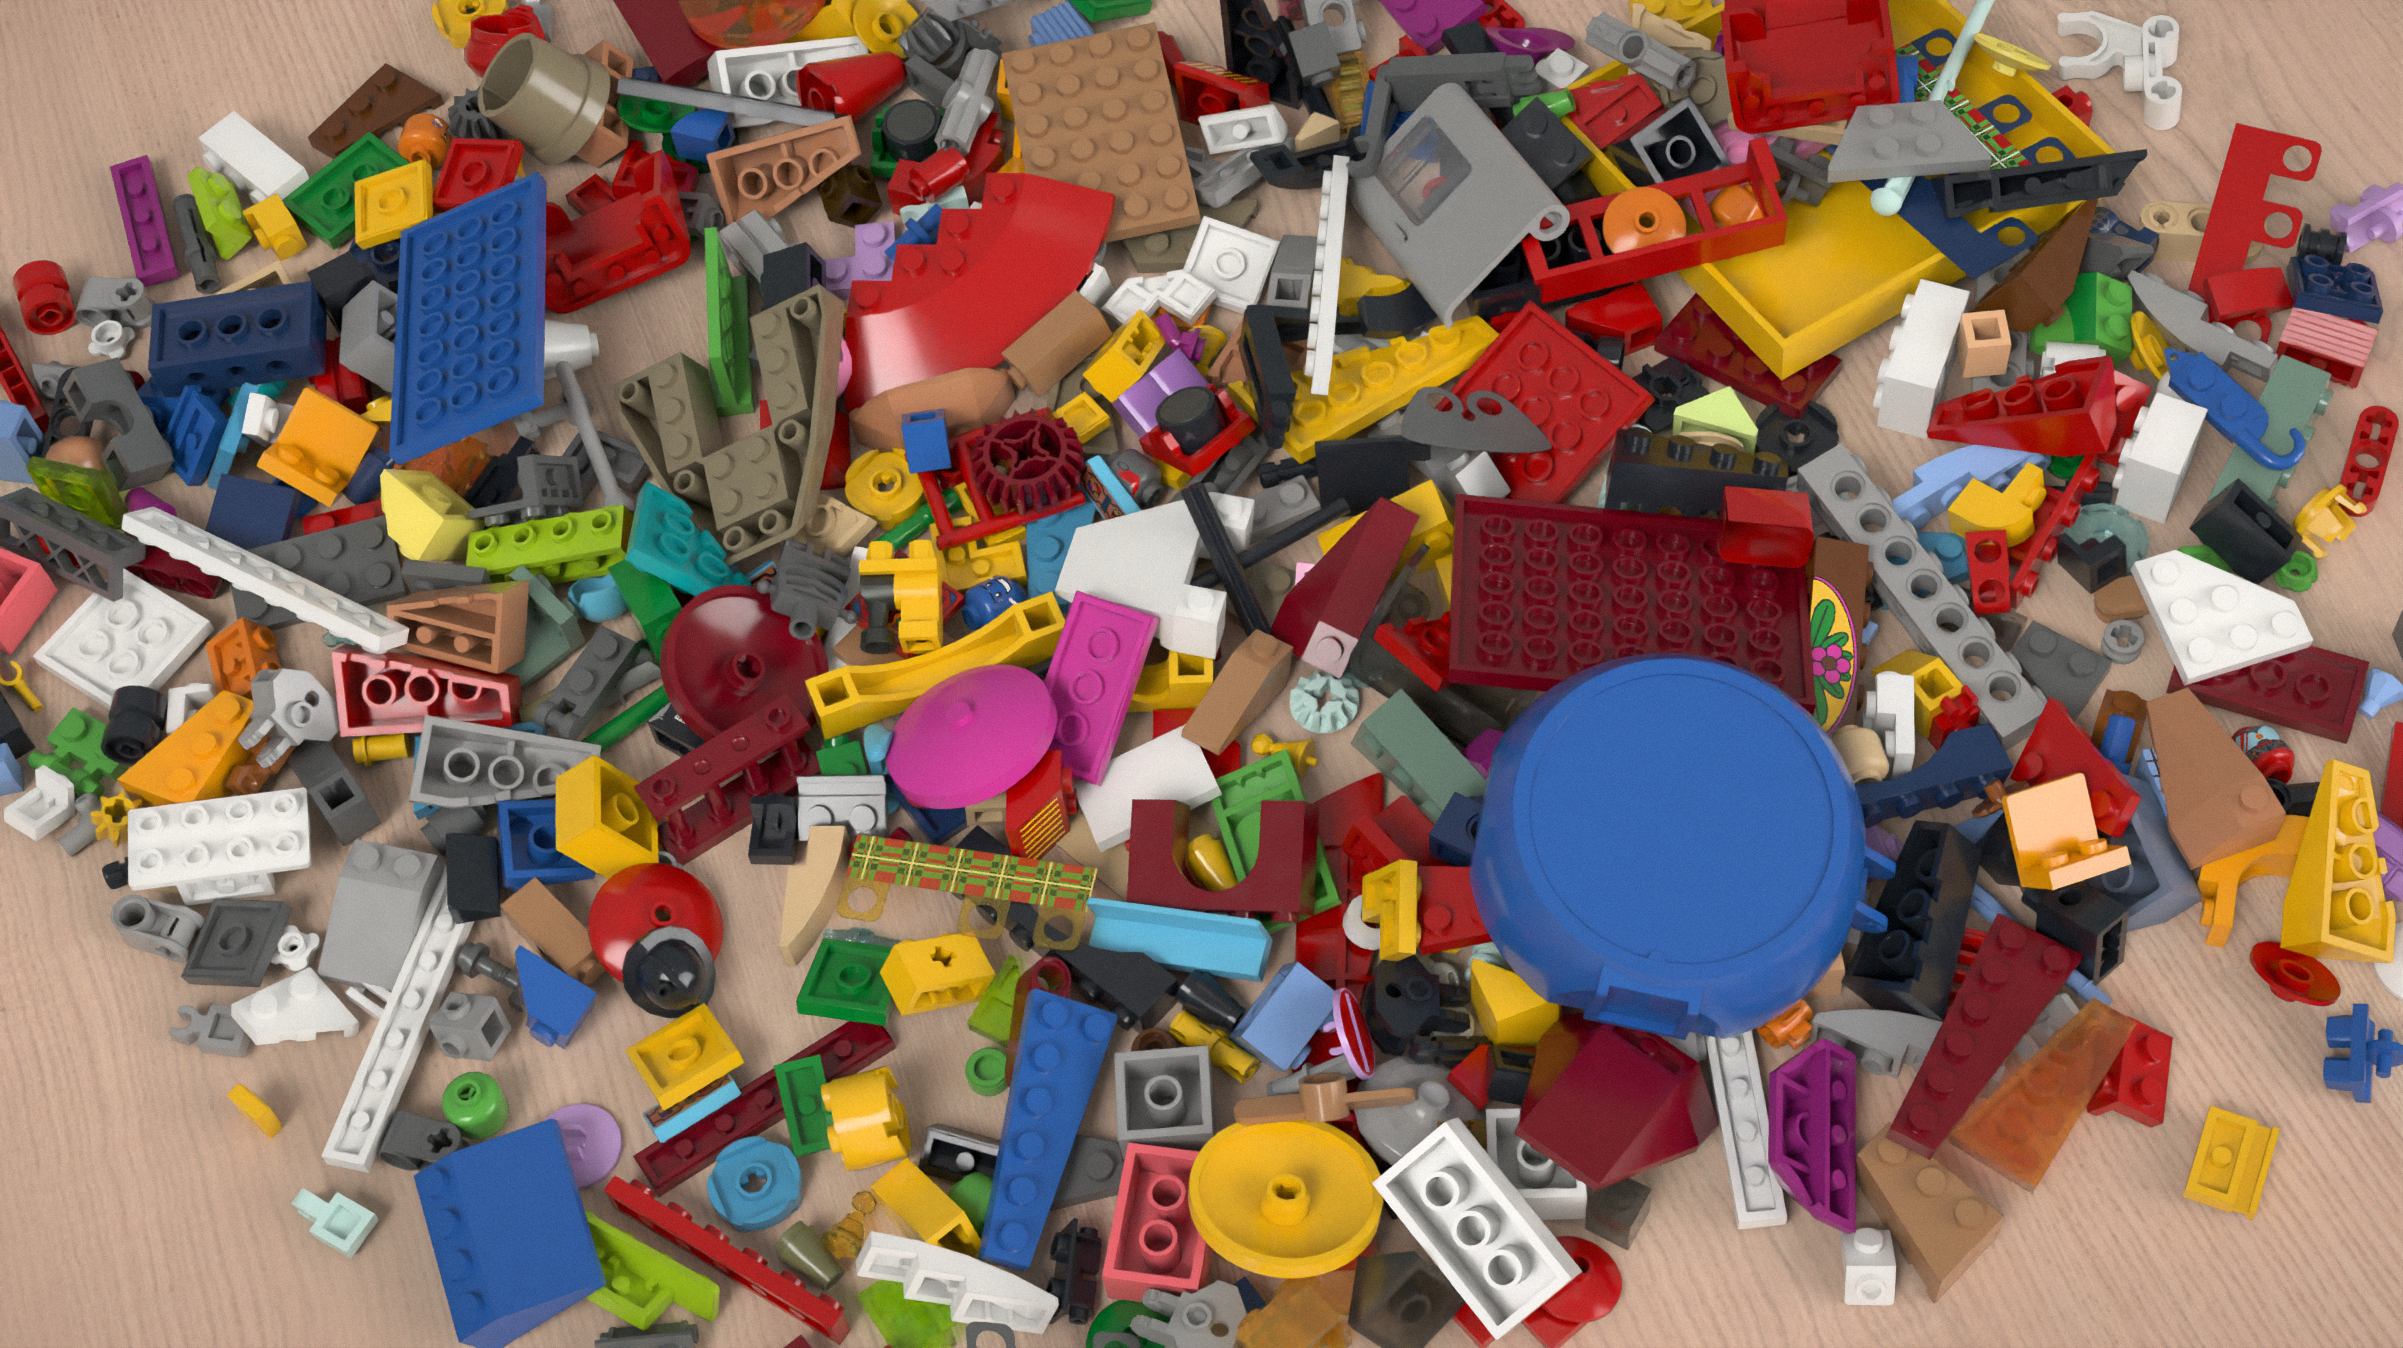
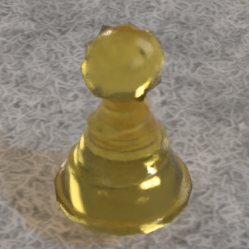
M865 1190L856 1192L851 1202L853 1211L845 1215V1218L834 1224L831 1229L822 1233V1240L828 1249L834 1252L833 1255L836 1258L857 1259L864 1245L865 1215L871 1214L876 1209L877 1201L871 1192Z

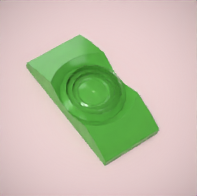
M1287 749L1215 779L1222 795L1212 799L1211 802L1238 883L1250 873L1257 859L1261 800L1306 801L1310 803ZM1319 832L1317 837L1314 915L1342 904L1333 866ZM1255 915V920L1261 922L1268 934L1292 925L1272 923L1271 915ZM1299 916L1298 922L1311 916Z

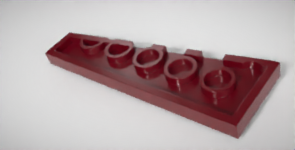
M1997 913L1885 1138L1930 1160L1966 1114L1968 1108L1986 1088L1991 1078L2006 1062L2024 1035L2029 1032L2047 1005L2051 1003L2077 969L2084 954Z

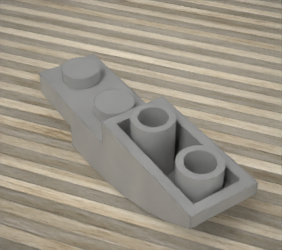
M2131 270L2128 275V285L2132 286V299L2136 307L2152 320L2171 348L2198 355L2202 351L2225 373H2227L2231 366L2265 383L2268 382L2278 362V355L2274 353V350L2269 345L2255 339L2250 342L2236 336L2235 332L2223 323H2208V304L2198 294L2189 290L2179 292L2168 287L2167 283L2155 274L2146 272L2142 275Z
M1835 1010L1816 1013L1812 1021L1813 1028L1810 1032L1811 1037L1809 1041L1814 1043L1819 1039L1825 1038L1855 1053L1856 1061L1867 1071L1876 1075L1887 1074L1897 1079L1904 1064L1911 1066L1918 1073L1943 1022L1914 1014L1888 1010ZM2002 1065L1978 1098L1984 1097L1994 1102L2001 1086L2006 1066Z

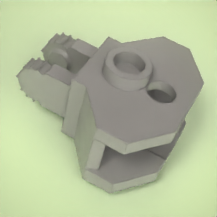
M284 668L278 670L261 669L251 681L254 710L249 714V717L253 721L241 733L237 741L247 750L254 747L261 741L262 737L267 735L270 741L259 752L256 761L263 768L272 766L290 746L300 745L302 741L329 742L340 730L337 701L309 671ZM309 691L313 692V693L315 694V697H314L312 694L308 693V692H309Z
M1218 1280L1193 1294L1182 1291L1180 1297L1149 1288L1144 1292L1141 1301L1149 1310L1151 1309L1154 1312L1156 1311L1159 1314L1170 1317L1169 1324L1137 1314L1136 1317H1133L1129 1326L1134 1331L1133 1333L1164 1345V1348H1240L1246 1335L1244 1324L1247 1319V1313L1238 1287Z

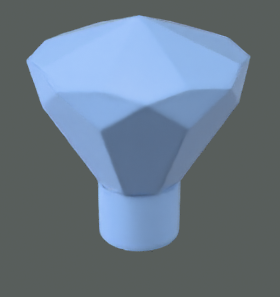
M2372 668L2367 676L2365 699L2357 708L2358 712L2372 720L2381 708L2403 700V684L2396 676L2380 669Z

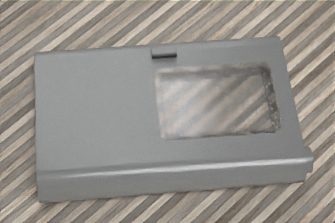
M1446 83L1435 89L1386 141L1377 170L1365 178L1353 177L1347 185L1346 197L1447 329L1454 324L1451 316L1455 308L1528 233L1541 241H1550L1559 237L1566 230L1570 221V214L1566 207L1463 87L1457 83ZM1544 216L1554 224L1549 229H1540L1539 227L1540 221Z

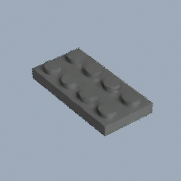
M385 515L246 550L364 607L409 595L407 585L400 574L403 566L398 543L388 535ZM230 582L237 620L244 617L254 623L268 627L271 631L307 622L299 619L296 613L284 607L266 603L264 598L257 594L236 589L232 586V582Z

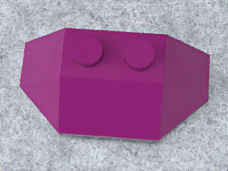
M1822 1038L1769 1073L1768 1164L1779 1186L1813 1218L1846 1234L1856 1232V1054Z

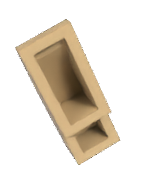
M810 826L806 865H791L787 868L779 947L787 966H797L812 948L829 922L840 898L850 863L847 857L850 839L845 826Z

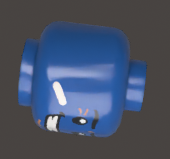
M996 575L972 586L966 591L962 617L969 629L973 631L978 630L997 618L1012 605L1026 601L1027 597L1017 581Z

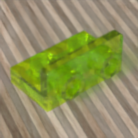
M880 1279L856 1295L887 1345L890 1344L892 1348H953L957 1345L951 1329L957 1325V1322L951 1321V1313L947 1305L905 1299L902 1282Z

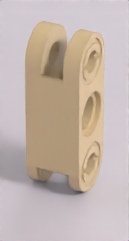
M2153 201L2148 203L2141 211L2140 227L2137 230L2141 231L2144 227H2147L2159 234V241L2156 245L2153 259L2196 262L2213 204L2175 201ZM2267 218L2264 222L2265 231H2267L2268 228ZM2251 241L2245 265L2254 262L2259 257L2263 243Z

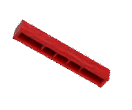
M0 325V382L9 400L16 405H24L44 434L47 432L50 417Z

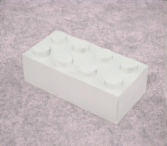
M1458 1117L1444 1122L1372 1183L1496 1340L1510 1332L1582 1272Z

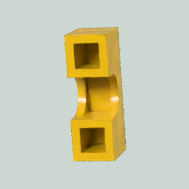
M1169 650V658L1165 662L1156 665H1143L1127 712L1197 708L1217 677L1215 659Z

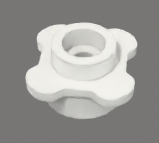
M103 321L93 329L91 333L93 342L89 344L88 350L93 356L102 354L110 356L111 359L117 357L121 359L126 354L125 350L128 342L134 339L135 332L131 327L122 328L121 324L116 321Z
M294 925L286 926L270 962L273 965L281 963L287 970L298 973L313 964L316 958V950L320 947L321 940L315 933L307 935L300 932ZM293 946H298L296 950L290 951Z

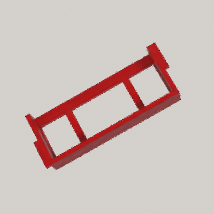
M1761 137L1749 140L1746 162L1644 186L1659 189L1670 195L1674 200L1690 196L1702 233L1604 256L1592 220L1604 217L1610 203L1622 192L1565 206L1570 214L1568 226L1578 224L1590 260L1549 270L1539 239L1528 233L1521 240V246L1534 285L1538 286L1542 304L1784 245L1788 218L1774 184L1780 181V174L1766 138ZM1749 182L1763 218L1717 229L1704 193ZM1545 216L1539 225L1540 229H1549L1554 226Z

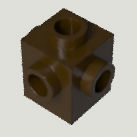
M848 163L817 186L829 221L855 228V225L866 224L883 205L871 171L861 165Z

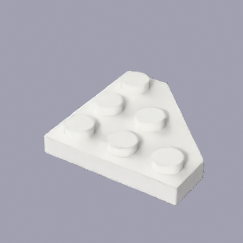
M2172 550L2136 561L2130 569L2184 686L2308 648L2313 642V638L2295 601L2180 551Z

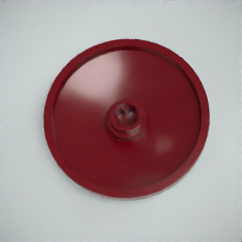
M726 585L712 588L688 602L672 619L665 632L660 652V671L664 689L679 717L705 741L711 740L786 693L808 721L811 728L817 722L810 705L805 680L829 672L825 650L816 632L807 640L796 639L790 634L789 625L791 617L771 609L770 593L761 594L756 587L745 585ZM807 730V731L804 732L803 734H801V735H799L798 737H796L795 740H796V741L799 740V739H800L803 735H805L809 730Z

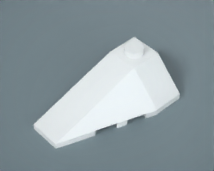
M858 36L715 51L707 61L712 91L801 106L796 89V73L798 70L811 62L868 54V48ZM728 112L733 129L766 125L775 121Z

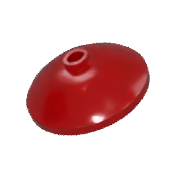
M643 863L619 871L602 885L589 911L588 936L592 950L604 969L621 983H623L622 965L626 952L650 929L663 926L689 929L703 939L712 954L713 961L716 960L723 941L724 928L721 911L710 890L689 872L668 864ZM655 912H665L669 917V921L663 922L658 920Z

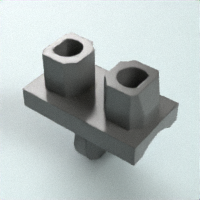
M1778 136L1774 143L1769 145V148L1780 174V181L1774 184L1777 191H1779L1783 207L1789 203L1791 198L1802 203L1807 202L1816 207L1826 191L1834 185V182H1827L1830 159L1820 154H1811L1805 161L1794 155L1796 146L1793 141L1783 136Z

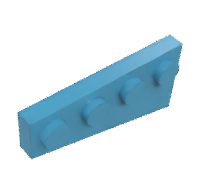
M1080 486L1075 488L1076 491L1081 489ZM1082 489L1081 491L1086 498L1085 504L1026 524L1028 600L1052 591L1062 613H1068L1070 602L1056 596L1055 588L1075 530L1078 527L1093 524L1096 513H1099Z

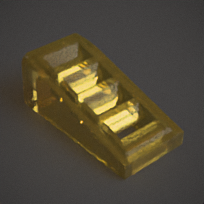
M1363 51L1337 54L1341 75L1335 77V81L1329 84L1335 115L1340 123V135L1348 134L1351 127L1361 125L1362 114L1345 116V113L1361 111L1363 109L1364 91L1368 80L1370 81ZM1360 83V84H1355V85H1349V86L1339 87V86H1342V85ZM1363 97L1362 99H1356V100H1350V101H1344V102H1342V100H1348V99H1354V98Z

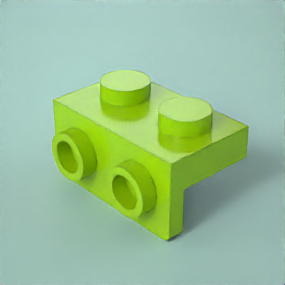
M196 166L187 175L206 231L212 233L219 256L229 260L253 237L242 213L243 210L233 183L217 172L211 173Z

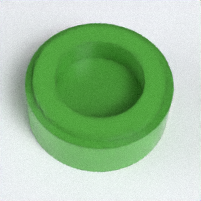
M991 1047L982 1048L969 1057L965 1066V1074L969 1086L977 1094L995 1096L1008 1088L1004 1072L1007 1055L1003 1051Z

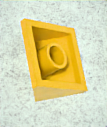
M1476 958L1473 959L1470 966L1471 1007L1485 1036L1488 1037L1489 1041L1493 1042L1494 1046L1537 1047L1541 1036L1562 1016V1005L1545 1001L1516 973Z

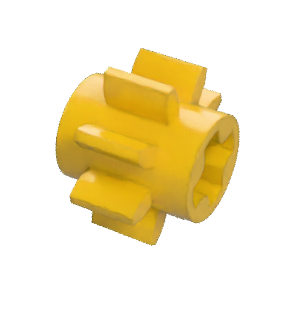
M120 791L118 796L109 799L101 796V811H92L90 813L91 823L99 825L95 830L96 839L99 841L107 837L113 842L115 849H118L120 843L128 842V811L143 808L141 799L132 802L125 797L124 791ZM117 817H122L121 823H116Z

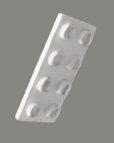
M306 788L154 806L128 811V884L133 891L176 885L186 906L212 903L214 899L235 900L275 894V878L272 873L305 869L311 866L309 794Z

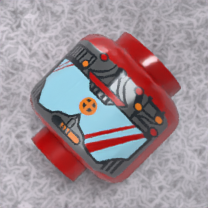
M2258 725L2241 728L2233 734L2231 738L2265 778L2277 779L2285 784L2289 782L2293 774L2295 756L2278 732L2270 726Z

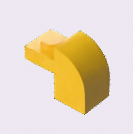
M2027 462L2003 493L1972 478L1948 508L1951 532L1965 539V532L2006 530L2007 548L2018 545L2028 539L2035 532L2033 512L2041 506L2046 496L2043 469ZM1986 542V543H1982V544H1980V545H1995V544Z

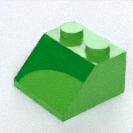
M2098 272L2078 274L2073 292L2061 305L2065 312L2048 327L2040 323L2030 330V351L2042 355L2045 352V341L2099 345V349L2106 350V356H2111L2113 368H2115L2132 351V286Z

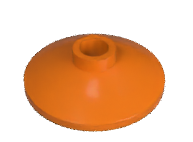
M1650 187L1632 188L1619 194L1608 206L1603 219L1604 240L1613 254L1682 238L1686 235V220L1679 204L1667 193ZM1641 217H1649L1654 225L1650 228H1645L1640 225L1639 219Z

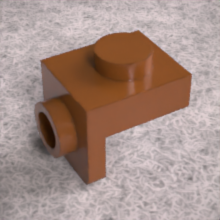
M2106 689L2091 736V742L2097 750L2100 751L2109 717L2112 714L2128 716L2135 721V728L2125 761L2132 762L2147 716L2145 706L2148 701L2141 699L2137 694L2130 691Z

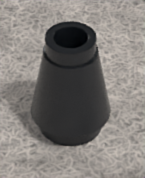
M1196 969L1189 974L1175 997V1000L1183 1005L1182 1010L1222 1028H1226L1230 1032L1234 1030L1246 1012V1008L1241 1006L1208 972L1202 974Z

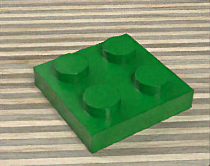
M823 938L796 999L798 1014L886 1026L895 1002L880 971L893 947Z

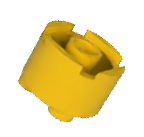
M888 1066L834 1079L829 1083L821 1085V1094L825 1108L828 1112L832 1111L834 1125L827 1128L829 1143L834 1154L841 1153L843 1164L847 1171H859L910 1156L907 1151L912 1149L908 1116L904 1102L899 1103L896 1095L891 1093V1090L897 1089L899 1086L892 1070Z

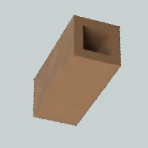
M1075 290L1001 354L1010 367L1006 372L1016 387L1021 391L1027 387L1040 398L1113 334L1099 309Z
M536 877L500 905L510 925L545 961L584 985L594 983L602 976L605 969L592 950L588 930Z

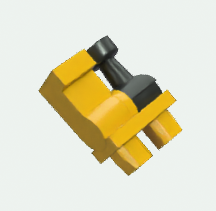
M913 540L909 542V558L894 559L892 543L887 541L870 542L866 560H859V587L864 603L868 608L869 628L861 632L860 649L866 653L878 655L888 654L895 650V633L887 628L889 611L901 610L898 638L904 653L926 654L942 648V572L938 559L935 557L932 541ZM916 640H929V641H926V642H917Z

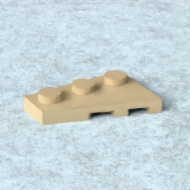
M819 492L815 514L791 539L806 544L807 540L814 542L813 551L821 554L825 547H829L832 549V554L844 558L878 522L846 506L842 502Z

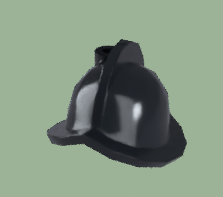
M674 926L650 929L629 948L622 965L624 989L632 1001L649 1014L664 1018H679L703 1003L707 1006L714 992L716 971L712 954L703 939L689 929Z

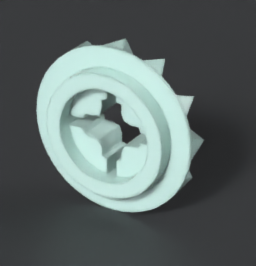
M1316 669L1311 676L1306 678L1300 676L1297 686L1290 691V711L1293 718L1300 726L1315 733H1332L1345 728L1353 721L1359 709V693L1352 684L1350 677L1338 678L1329 673H1321ZM1330 690L1332 701H1327L1319 712L1317 698L1322 697L1324 692Z

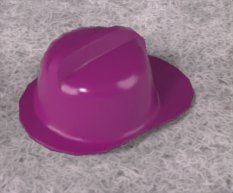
M1491 26L1487 27L1485 31L1492 38V43L1499 52H1505L1506 56L1530 55L1533 59L1534 68L1541 59L1546 58L1548 53H1553L1557 48L1568 51L1574 48L1575 41L1571 36L1547 28H1504Z

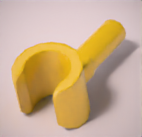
M9 661L17 669V677L12 681H6L0 673V683L7 687H13L34 712L40 711L43 705L24 681L25 671L23 667L16 662Z

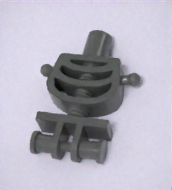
M789 537L783 542L780 558L775 569L778 571L773 583L770 584L766 580L759 581L757 584L758 592L761 594L770 593L771 609L791 617L789 631L796 639H810L815 634L816 626L831 630L838 617L844 619L848 624H854L857 621V614L854 611H847L842 608L848 596L845 584L851 573V568L849 567L852 558L848 556L843 558L832 554V549L829 547H825L821 554L813 551L814 542L807 540L806 544Z

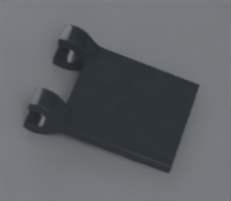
M1402 436L1315 441L1321 508L1343 497L1351 511L1343 517L1357 516L1367 511L1381 496L1390 500L1410 490L1407 458L1416 461L1430 460L1431 445L1414 442Z

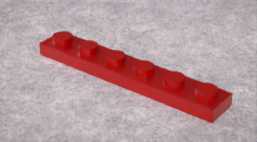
M614 1175L605 1187L604 1192L614 1209L839 1346L850 1332V1327L843 1315L845 1309L835 1299L824 1293H821L817 1298L804 1290L806 1288L804 1282L794 1274L783 1270L779 1275L766 1267L768 1262L756 1251L745 1247L741 1252L728 1244L730 1239L718 1228L707 1224L703 1229L691 1221L693 1217L684 1208L674 1202H669L665 1206L655 1200V1193L640 1181L633 1179L629 1184Z

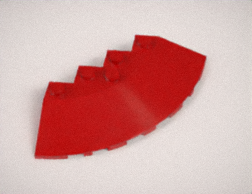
M987 173L982 208L942 209L936 245L897 244L891 281L852 280L846 313V345L852 358V374L845 388V410L847 413L855 408H861L867 401L887 389L964 368L993 369L1005 361L1001 353L1074 292L1085 276L1089 277L1094 267L1093 260L1100 244H1104L1110 228L1116 200L1115 195L1028 173Z

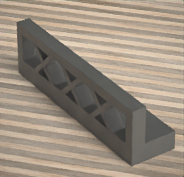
M28 487L0 497V546L22 557L38 562L42 567L108 600L115 602L123 598V568L145 560L146 544ZM10 522L14 524L21 539L10 535ZM37 535L43 538L51 554L43 550L36 538ZM66 550H69L74 554L76 560L81 566L80 569L74 567L72 561L66 553ZM96 565L108 570V583L103 580Z

